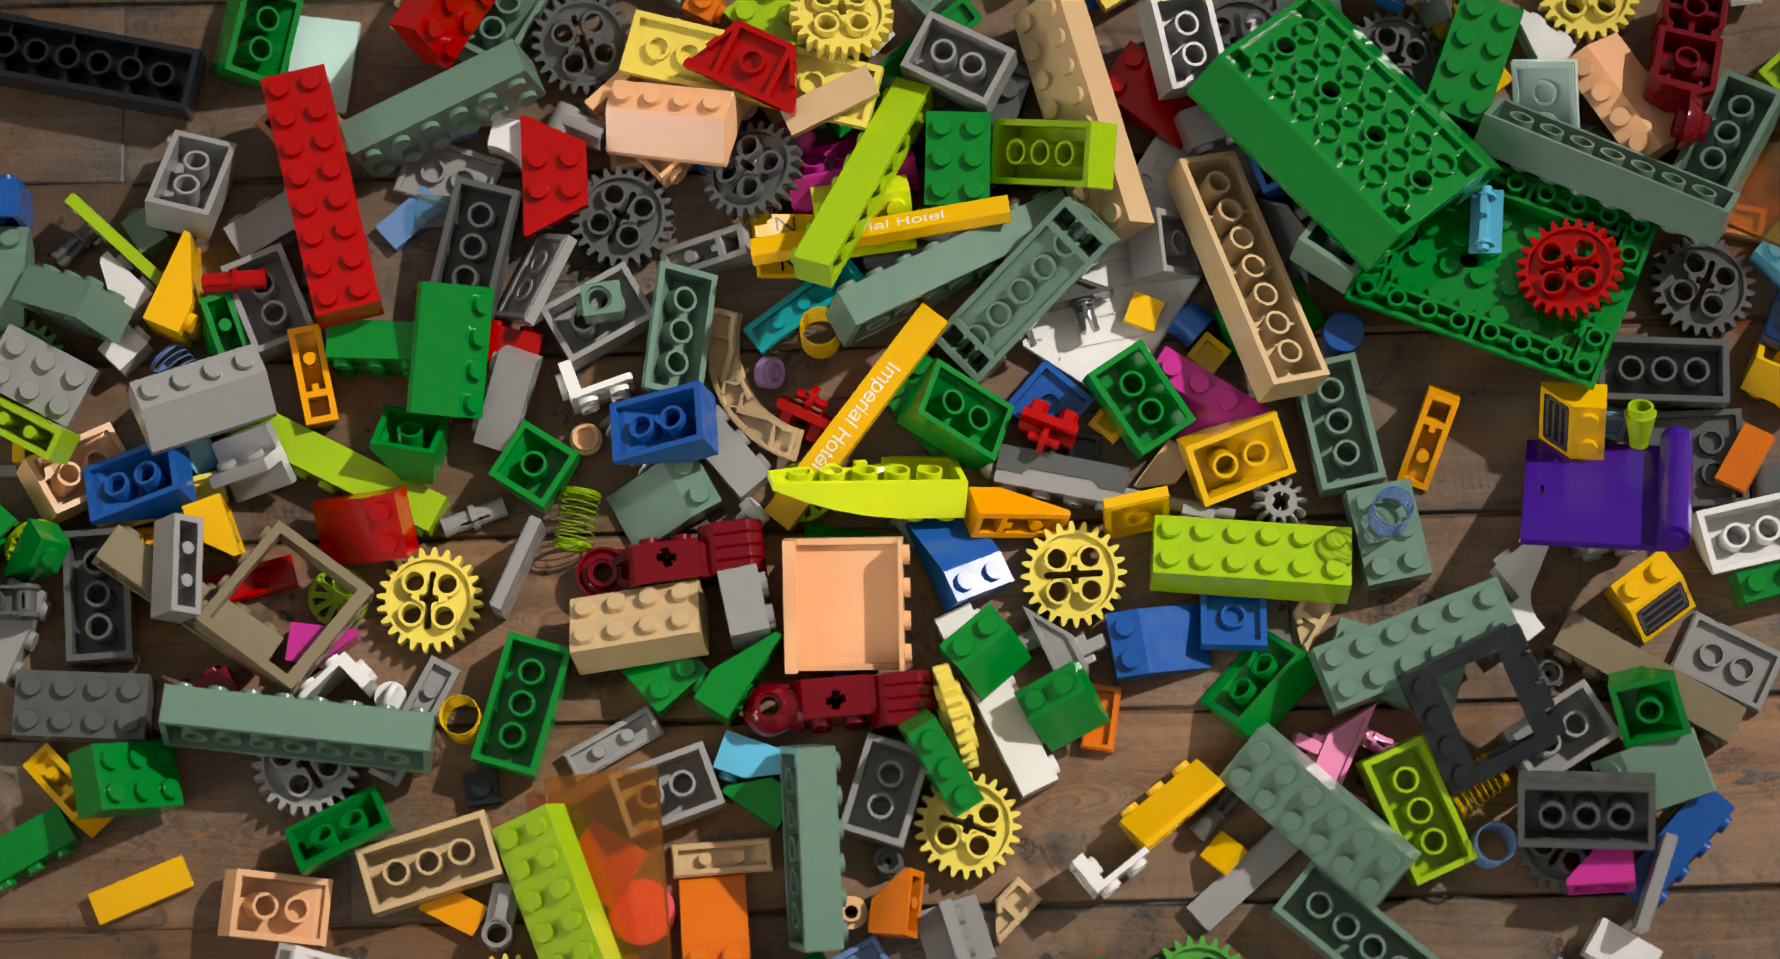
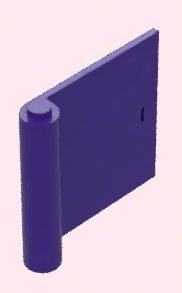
M1669 427L1661 434L1660 446L1649 445L1644 450H1635L1629 444L1605 443L1604 460L1570 459L1543 440H1527L1520 544L1680 552L1687 549L1692 541V433L1684 427Z

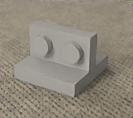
M271 420L216 439L210 444L219 464L216 465L218 470L208 477L213 490L229 484L237 503L293 484L297 480Z
M976 893L954 901L950 898L938 902V906L921 911L919 937L926 959L997 958Z

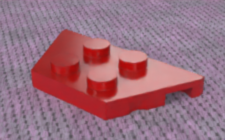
M738 19L728 26L722 35L715 36L705 44L706 48L694 57L690 58L689 56L684 60V68L795 117L797 98L796 45Z
M520 116L524 238L531 239L535 237V233L552 225L553 227L563 222L567 216L576 215L589 208L587 144L581 139L532 118Z

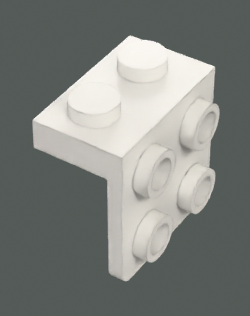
M571 360L558 363L560 374L555 375L557 386L563 401L570 400L574 414L582 413V415H589L601 409L600 405L611 401L615 403L630 399V394L636 392L631 372L581 389Z
M344 651L340 656L338 654L331 656L322 667L324 671L317 678L310 677L299 687L298 691L300 694L297 698L309 699V697L313 696L325 698L349 676L371 699L378 688L375 684L378 677L361 658L355 662Z

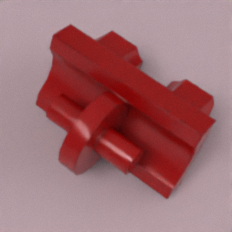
M814 386L810 393L802 389L797 391L795 397L804 401L805 404L786 395H783L782 398L779 397L775 407L779 408L776 417L793 427L798 417L807 421L808 424L803 438L815 443L834 419L813 408L815 406L825 411L829 403L819 398L821 388Z
M1034 398L1028 407L1024 406L1016 431L1027 434L1028 440L1038 443L1037 453L1042 454L1045 446L1056 450L1058 446L1072 450L1080 427L1077 425V412L1062 409L1059 418L1048 415L1047 412L1050 405L1038 398Z

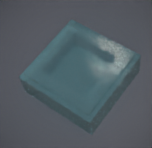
M417 194L414 226L416 228L443 230L451 198L441 195Z

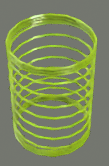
M563 487L561 494L571 498H561L560 501L573 505L595 506L598 509L592 511L572 505H560L559 508L573 512H592L597 516L591 518L571 512H559L557 514L572 519H591L596 523L590 525L576 520L558 519L585 524L577 525L556 521L572 526H590L595 529L594 525L597 524L595 518L598 517L596 512L599 511L597 505L600 504L602 494L588 488ZM563 500H575L588 504L571 503ZM583 500H588V501H597V500H598L599 503L593 504V503H590V502H587V501H583ZM562 506H565V507H574V508H579V509H583V510H587V511L571 510V509L563 508ZM560 513L573 514L586 518L570 517L562 515ZM569 526L555 527L556 529L561 531L572 533H589L593 536V532L596 531L595 529L594 531L589 532L583 529ZM557 527L571 528V529H576V530H580V531H584V532L569 531V530H564V529H560V528H557ZM568 533L554 534L560 538L554 539L553 545L560 549L588 552L594 547L591 539H594L595 536L593 538H585ZM556 534L570 535V536H575V537H579V538H583V539L568 538V537H563V536H559V535H556ZM580 540H588V541L592 542L593 544H590V543H587V542H584V541H580Z

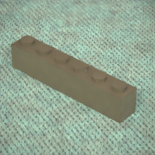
M118 524L91 563L151 604L153 546L151 547L142 541L141 534L129 526L123 528ZM202 582L201 603L205 599L210 601L217 593L215 591L216 585L212 583L206 585ZM227 600L212 619L269 660L284 639L278 634V628L268 621L260 622L251 616L252 611L240 602L232 603L230 600ZM195 618L180 623L185 628H187L188 630L202 638L204 641H206L207 643L221 651L223 654H225L226 656L240 664L242 667L256 675L254 672H252L239 661H237L235 658L230 656L228 653H226L212 641H210L197 630H195Z
M1572 610L1563 619L1547 650L1554 653V659L1568 666L1571 663L1583 669L1582 674L1596 682H1599L1601 679L1608 683L1609 673L1639 666L1674 670L1690 728H1694L1695 733L1700 735V741L1714 748L1717 745L1723 747L1729 743L1747 710L1744 706Z

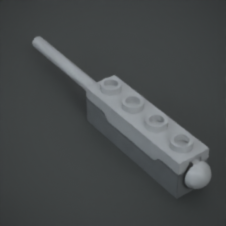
M1001 444L997 462L980 468L984 478L993 480V487H1001L1016 493L1031 495V498L1047 503L1050 502V499L1063 501L1062 505L1069 508L1080 509L1082 505L1095 507V511L1103 514L1102 499L1140 491L1126 488L1129 467L1044 451L1040 454L1033 449ZM1170 496L1171 510L1181 511L1183 504L1205 507L1200 502ZM1216 505L1205 507L1216 509L1214 518L1234 520L1236 509Z

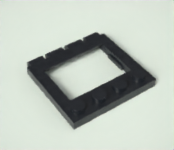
M1501 623L1396 676L1448 793L1452 796L1559 743L1557 736L1567 730L1557 708L1545 711L1555 705V702L1544 679L1532 682L1540 677L1542 673L1531 650L1519 653V651L1529 646L1519 623L1509 627L1505 623ZM1496 649L1533 733L1518 741L1514 739L1487 753L1486 757L1473 762L1436 679Z

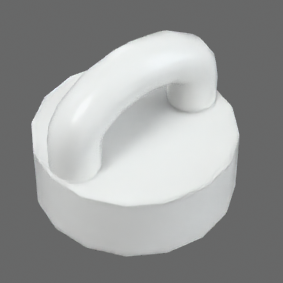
M750 496L746 497L739 504L742 510L738 513L736 519H745L747 516L753 519H760L762 527L770 520V516L764 512V508Z
M393 681L381 684L374 695L375 705L389 704L396 709H402L408 699L404 687Z

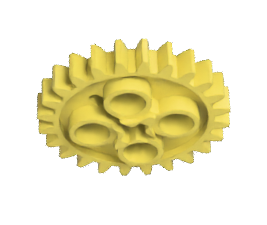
M794 0V2H790L789 24L791 25V34L797 35V44L806 43L807 53L816 49L818 59L824 54H828L830 62H833L836 56H840L843 63L847 62L848 56H852L858 62L860 53L871 57L872 48L880 51L882 42L889 41V33L893 29L894 10L891 9V0Z
M1544 0L1539 4L1537 10L1548 12L1544 20L1546 22L1553 20L1555 24L1552 29L1555 31L1562 28L1567 35H1570V33L1574 34L1576 44H1578L1582 36H1585L1587 43L1590 44L1595 36L1600 40L1607 37V33L1609 35L1618 33V28L1625 30L1629 24L1626 19L1632 20L1635 15V11L1632 9L1638 6L1639 0ZM1573 4L1577 6L1580 13L1574 14L1566 9V5ZM1597 4H1607L1611 12H1602Z
M1068 521L1066 531L1057 523L1055 524V534L1044 529V541L1038 538L1032 539L1037 548L1036 550H1025L1032 558L1030 561L1021 562V565L1029 570L1028 573L1022 574L1019 577L1020 579L1029 580V585L1025 586L1022 592L1033 593V596L1028 600V604L1037 602L1040 604L1036 611L1038 615L1047 610L1049 612L1048 621L1052 622L1056 616H1059L1060 626L1064 627L1069 618L1072 621L1073 627L1078 628L1080 618H1083L1087 625H1092L1091 615L1094 614L1102 620L1104 619L1101 611L1102 608L1110 611L1114 610L1109 601L1111 598L1121 600L1122 597L1115 590L1116 587H1126L1125 583L1118 580V576L1126 574L1127 570L1118 569L1117 564L1121 563L1125 558L1114 556L1113 553L1119 548V545L1115 544L1108 547L1109 534L1099 538L1097 537L1099 527L1095 526L1089 533L1087 532L1086 522H1082L1079 529L1075 530L1073 521ZM1088 547L1092 548L1097 554L1095 564L1089 567L1085 566L1080 559L1082 551ZM1054 549H1058L1064 554V563L1059 568H1053L1048 563V555ZM1071 565H1074L1077 571H1102L1101 576L1077 577L1074 584H1072L1070 578L1046 579L1044 577L1046 572L1070 571ZM1090 580L1096 582L1099 588L1097 596L1093 599L1085 598L1082 593L1084 583ZM1056 582L1062 583L1066 588V595L1060 601L1053 600L1049 594L1051 585Z
M433 547L430 556L426 555L423 548H419L418 558L410 555L407 557L408 562L405 564L396 559L395 563L398 570L396 572L389 569L386 570L391 580L390 582L380 581L379 583L386 590V593L377 594V599L385 602L384 605L377 608V611L380 614H387L381 620V624L383 626L393 625L388 634L390 637L400 634L398 639L400 646L410 641V650L412 652H415L418 646L422 645L425 655H428L431 646H435L437 652L442 654V644L447 643L454 650L453 640L455 638L465 643L466 638L463 632L465 630L473 633L476 631L470 622L471 620L481 621L482 619L475 612V609L484 608V603L476 599V597L483 595L484 591L482 588L473 587L480 579L478 575L468 577L473 568L470 564L461 568L463 558L460 555L451 561L450 550H446L443 556L439 557L436 547ZM434 572L436 573V578L433 586V595L438 602H432L431 628L425 629L428 607L423 600H428L430 597V574ZM419 576L424 579L421 589L417 591L408 589L407 585L411 578ZM446 579L457 581V586L451 593L440 591L441 583ZM415 608L421 611V616L417 622H405L404 617L408 610ZM443 611H451L454 613L453 621L445 626L439 625L437 623L439 614Z
M943 663L934 666L932 671L936 685L933 686L939 707L937 714L942 729L966 769L977 767L980 764L976 752L979 743L973 727L975 720L968 700H966L964 693H962L958 679H954L949 664Z
M982 773L978 781L974 782L984 800L958 817H955L946 809L933 785L930 786L933 797L922 796L921 800L927 805V808L916 809V813L924 818L914 822V827L923 829V832L915 835V840L926 842L920 848V853L929 851L932 853L927 863L932 864L938 860L940 862L939 873L949 867L951 868L950 874L952 879L958 871L963 872L965 881L968 880L970 872L973 871L976 877L981 879L982 869L986 868L993 875L995 873L993 866L995 862L1002 867L1006 865L1002 857L1003 854L1013 857L1015 852L1009 847V844H1019L1020 839L1012 835V833L1022 830V825L1013 823V820L1020 817L1021 813L1010 810L1016 803V800L1010 799L1006 801L1004 799L1008 792L1007 788L999 792L995 790L998 780L994 779L987 785L985 784V774ZM985 807L994 808L998 814L997 820L993 823L983 822L979 816L980 810ZM944 815L961 823H965L967 818L973 820L974 827L993 830L996 832V836L992 837L975 829H971L969 834L963 833V826L940 821L939 817ZM943 829H951L956 834L957 839L951 845H943L938 840V833ZM977 838L985 840L989 847L988 851L983 855L974 854L969 847L971 841Z

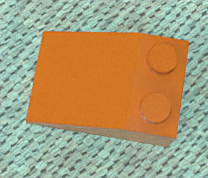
M737 874L679 879L683 959H751L746 875Z

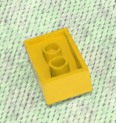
M185 230L143 315V319L154 334L173 342H181L185 347L190 348L193 340L197 341L202 334L198 299L203 297L201 286L202 262L200 247L191 233Z
M1276 411L1207 427L1176 439L1195 497L1205 507L1296 472Z

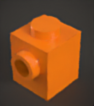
M686 0L682 6L683 19L688 22L715 28L717 24L720 25L724 20L723 10L727 8L726 0Z

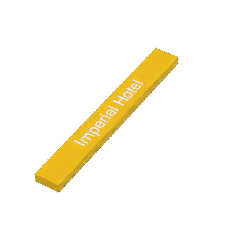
M1008 195L871 218L854 249L1010 223L1012 218ZM805 229L751 238L750 246L753 266L791 260L792 250L796 244L799 245L802 241Z
M922 302L797 467L808 466L813 471H819L823 464L836 463L838 466H841L950 323ZM777 492L764 509V512L788 531H792L812 504Z

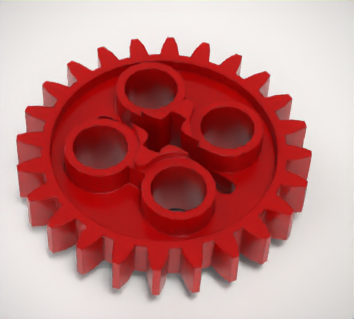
M1564 218L1563 227L1560 228L1552 221L1551 231L1547 232L1540 227L1539 233L1541 237L1539 239L1531 236L1528 238L1532 248H1521L1522 254L1526 258L1517 259V264L1522 269L1516 272L1518 280L1522 281L1518 284L1521 293H1526L1524 297L1527 303L1534 302L1533 307L1536 312L1545 308L1544 313L1548 319L1554 312H1557L1559 322L1564 320L1566 314H1570L1573 322H1576L1580 312L1588 319L1590 318L1589 309L1594 308L1600 313L1602 312L1601 301L1609 304L1612 303L1609 292L1619 293V286L1615 282L1624 281L1623 273L1619 271L1625 268L1623 259H1619L1622 256L1620 247H1614L1616 241L1613 236L1606 238L1607 232L1604 227L1596 232L1593 221L1586 228L1583 227L1581 218L1577 219L1574 226H1570L1568 219ZM1584 249L1593 250V252L1589 256H1578V254ZM1551 253L1560 254L1556 260H1545ZM1572 267V272L1568 273V268ZM1586 279L1596 280L1589 287L1580 286ZM1553 283L1562 284L1561 288L1556 291L1547 290Z

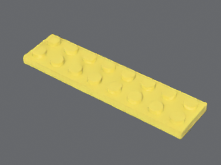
M636 10L619 67L621 74L668 85L734 91L683 66L685 59L689 56L690 58L694 57L707 47L705 45L715 36L722 35L725 30ZM797 47V98L865 64L879 90L884 68L883 66L861 61L857 62L848 58L847 62L843 63L840 56H836L835 60L830 62L828 54H824L818 59L817 51L812 50L807 53L805 48ZM734 91L738 101L774 109ZM877 97L828 122L866 130L870 123Z

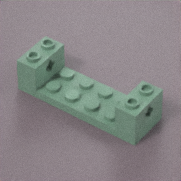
M1076 194L1064 197L947 320L950 324L937 339L936 343L975 382L979 383L989 378L1010 356L1008 352L1091 266L1100 263L1121 239Z

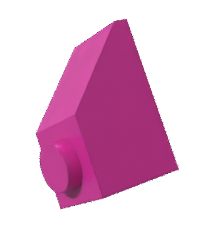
M291 622L285 661L289 666H294L327 626ZM349 629L316 669L323 670L324 663L334 654L340 656L344 651L347 652L359 643L361 636L359 632Z
M1594 849L1566 879L1568 895L1636 891L1633 850Z

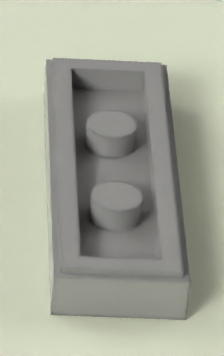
M647 705L562 753L579 784L659 739L665 733L650 706Z
M1666 832L1659 836L1630 928L1632 932L1643 934L1650 930L1678 842V836Z

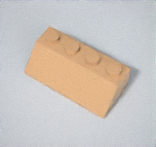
M1617 32L1586 45L1568 58L1577 59L1578 90L1618 144L1655 159H1659L1675 147L1676 138L1670 137L1674 114L1660 110L1657 106L1651 105L1643 98L1647 72Z
M614 80L605 107L606 152L608 155L727 167L744 111L734 91Z

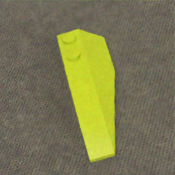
M949 455L881 457V463L867 465L868 462L865 459L853 460V467L845 468L838 466L836 463L823 464L819 471H813L808 466L767 471V478L773 491L836 511L872 517L905 519L911 522H919L923 518L953 521L955 518H965L968 480L959 462Z

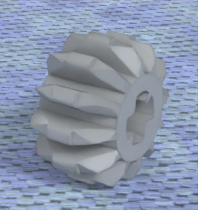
M1288 478L1284 485H1281L1280 479L1272 482L1273 487L1270 483L1262 485L1261 489L1263 491H1255L1253 497L1259 502L1252 504L1251 509L1255 512H1262L1257 516L1256 521L1263 522L1267 519L1269 522L1299 524L1297 518H1304L1306 515V511L1301 507L1305 506L1308 502L1305 497H1297L1303 490L1302 486H1297L1292 490L1290 488L1293 481L1291 478ZM1275 498H1278V502L1281 499L1286 502L1284 510L1281 511V507L1278 510L1273 507Z

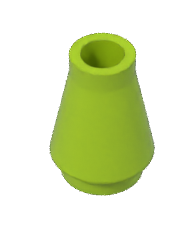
M1635 399L1630 401L1624 410L1629 435V446L1635 450H1644L1649 447V439L1656 420L1657 411L1654 409V404L1651 401Z

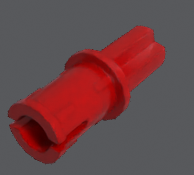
M232 268V271L204 273L201 277L202 290L205 293L234 291L235 294H238L239 290L268 289L267 270L262 268L237 271V268Z

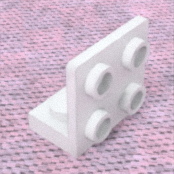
M1145 846L1105 879L1101 877L1104 871L1099 863L1092 856L1087 859L1083 853L1071 862L1069 870L1093 900L1099 895L1106 899L1122 884L1119 879L1126 874L1131 879L1148 863L1145 858L1150 851Z

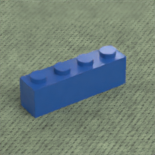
M1717 791L1682 803L1655 835V849L1660 835L1668 832L1678 836V842L1657 908L1670 895L1666 890L1673 881L1679 883L1689 873L1691 868L1687 864L1694 856L1701 858L1710 848L1712 843L1708 839L1713 833L1717 831L1721 834L1732 822L1733 818L1729 815L1735 807ZM1642 850L1634 859L1636 891L1623 892L1637 905L1655 850Z

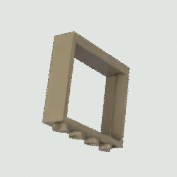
M278 520L272 528L267 526L257 538L259 544L252 552L247 550L242 554L236 563L238 568L231 577L225 575L215 588L217 593L210 601L205 599L201 603V615L195 618V630L279 692L294 696L299 687L310 677L372 602L374 589ZM278 540L353 594L288 674L212 619Z

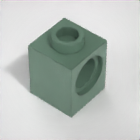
M145 207L133 209L125 216L126 219L120 222L139 252L147 260H151L174 245L165 230L146 226Z
M619 280L580 285L581 295L575 296L577 315H584L586 324L625 319ZM599 296L605 297L608 300L606 306L600 309L593 308L590 305L591 301Z

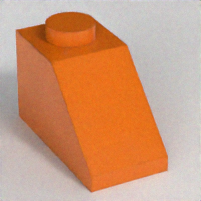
M905 867L871 899V906L866 915L868 933L880 937L918 939L925 872Z

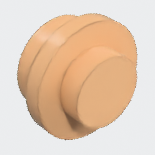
M579 424L570 434L571 447L580 455H593L602 445V434L593 424Z

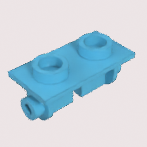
M1484 185L1471 195L1469 254H1502L1504 190H1492V186Z

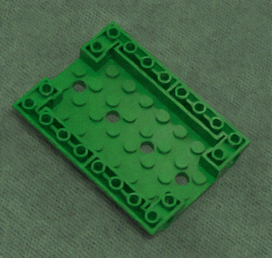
M1296 0L1218 54L1186 92L1366 272L1372 270L1411 241L1419 225L1448 203L1453 201L1458 206L1503 171L1475 141L1329 0ZM1277 45H1286L1292 52L1283 53L1277 48ZM1322 89H1332L1337 94V97L1326 96ZM1376 133L1383 141H1372L1367 134ZM1413 178L1424 179L1428 186H1418Z
M1498 164L1503 169L1502 173L1486 185L1492 186V190H1504L1502 254H1469L1470 196L1458 206L1451 201L1420 224L1414 235L1417 239L1414 245L1402 246L1369 272L1363 269L1345 295L1344 300L1593 390L1602 373L1659 225L1650 221H1638L1632 218L1630 213L1619 208L1615 210L1606 208L1599 203V200L1589 196H1576L1569 191V188L1558 184H1547L1538 177ZM1413 178L1418 186H1428L1424 179ZM1564 218L1568 219L1570 226H1574L1577 219L1581 218L1584 228L1593 221L1596 232L1604 227L1607 232L1606 238L1613 236L1616 241L1614 247H1620L1622 256L1619 259H1623L1625 268L1619 270L1623 273L1624 281L1615 282L1619 286V293L1609 292L1612 303L1609 304L1601 301L1602 312H1590V318L1588 319L1582 312L1578 313L1576 322H1573L1570 314H1566L1564 320L1559 322L1557 312H1554L1549 319L1546 318L1544 313L1545 308L1536 312L1533 307L1534 302H1526L1524 297L1526 293H1521L1518 285L1522 281H1519L1516 276V272L1522 270L1517 264V259L1526 258L1523 256L1521 248H1532L1528 238L1531 236L1539 239L1541 237L1539 233L1540 227L1547 232L1551 231L1552 221L1556 223L1558 228L1563 227ZM1584 249L1578 254V256H1589L1593 252V250ZM1551 253L1545 260H1556L1560 254ZM1464 256H1473L1477 259L1478 265L1468 268L1462 265L1460 259ZM1569 267L1568 273L1572 272V267ZM1586 279L1580 286L1589 287L1596 280ZM1553 283L1547 290L1556 291L1561 288L1562 284Z

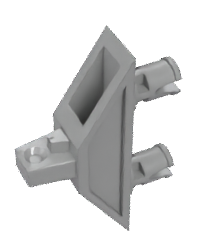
M1023 606L1031 626H1029L1030 630L1018 635V638L1026 650L1030 652L1038 647L1040 650L1043 649L1053 670L1071 661L1081 662L1089 677V665L1097 661L1094 654L1109 647L1104 635L1101 633L1088 640L1084 634L1074 637L1071 633Z

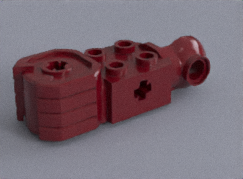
M1660 0L1654 14L1650 38L1652 45L1643 98L1651 105L1657 106L1660 110L1674 114L1670 137L1676 138L1675 149H1684L1695 142L1703 143L1705 141L1710 124V114H1705L1717 87L1724 40L1720 37L1726 24L1729 0Z
M745 518L708 523L697 528L698 537L691 538V534H677L671 536L672 540L658 542V538H644L639 540L637 545H626L625 549L615 550L611 547L591 549L581 557L577 565L576 578L578 585L588 596L696 578L699 579L702 588H705L707 586H720L717 571L755 563L757 564L758 572L765 571L767 578L768 573L761 520ZM672 560V566L665 567V561ZM603 567L613 571L612 577L606 582H600L595 579L597 570Z
M909 670L873 675L860 674L804 679L790 684L767 682L757 685L748 692L743 701L742 714L745 723L753 732L767 737L783 734L787 730L803 732L805 729H812V733L815 734L828 733L832 731L831 727L845 726V730L854 731L864 729V724L870 723L873 734H902L897 726L926 708L936 717L932 672L930 670ZM765 701H774L778 704L779 710L773 716H765L760 712L761 705ZM832 701H840V709L833 710Z

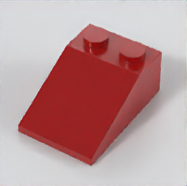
M1129 41L1108 71L1121 117L1128 123L1181 150L1183 144L1173 118L1179 111L1198 104L1190 96L1159 101L1147 49Z
M406 486L311 502L322 552L340 565L377 563L407 558L420 550Z

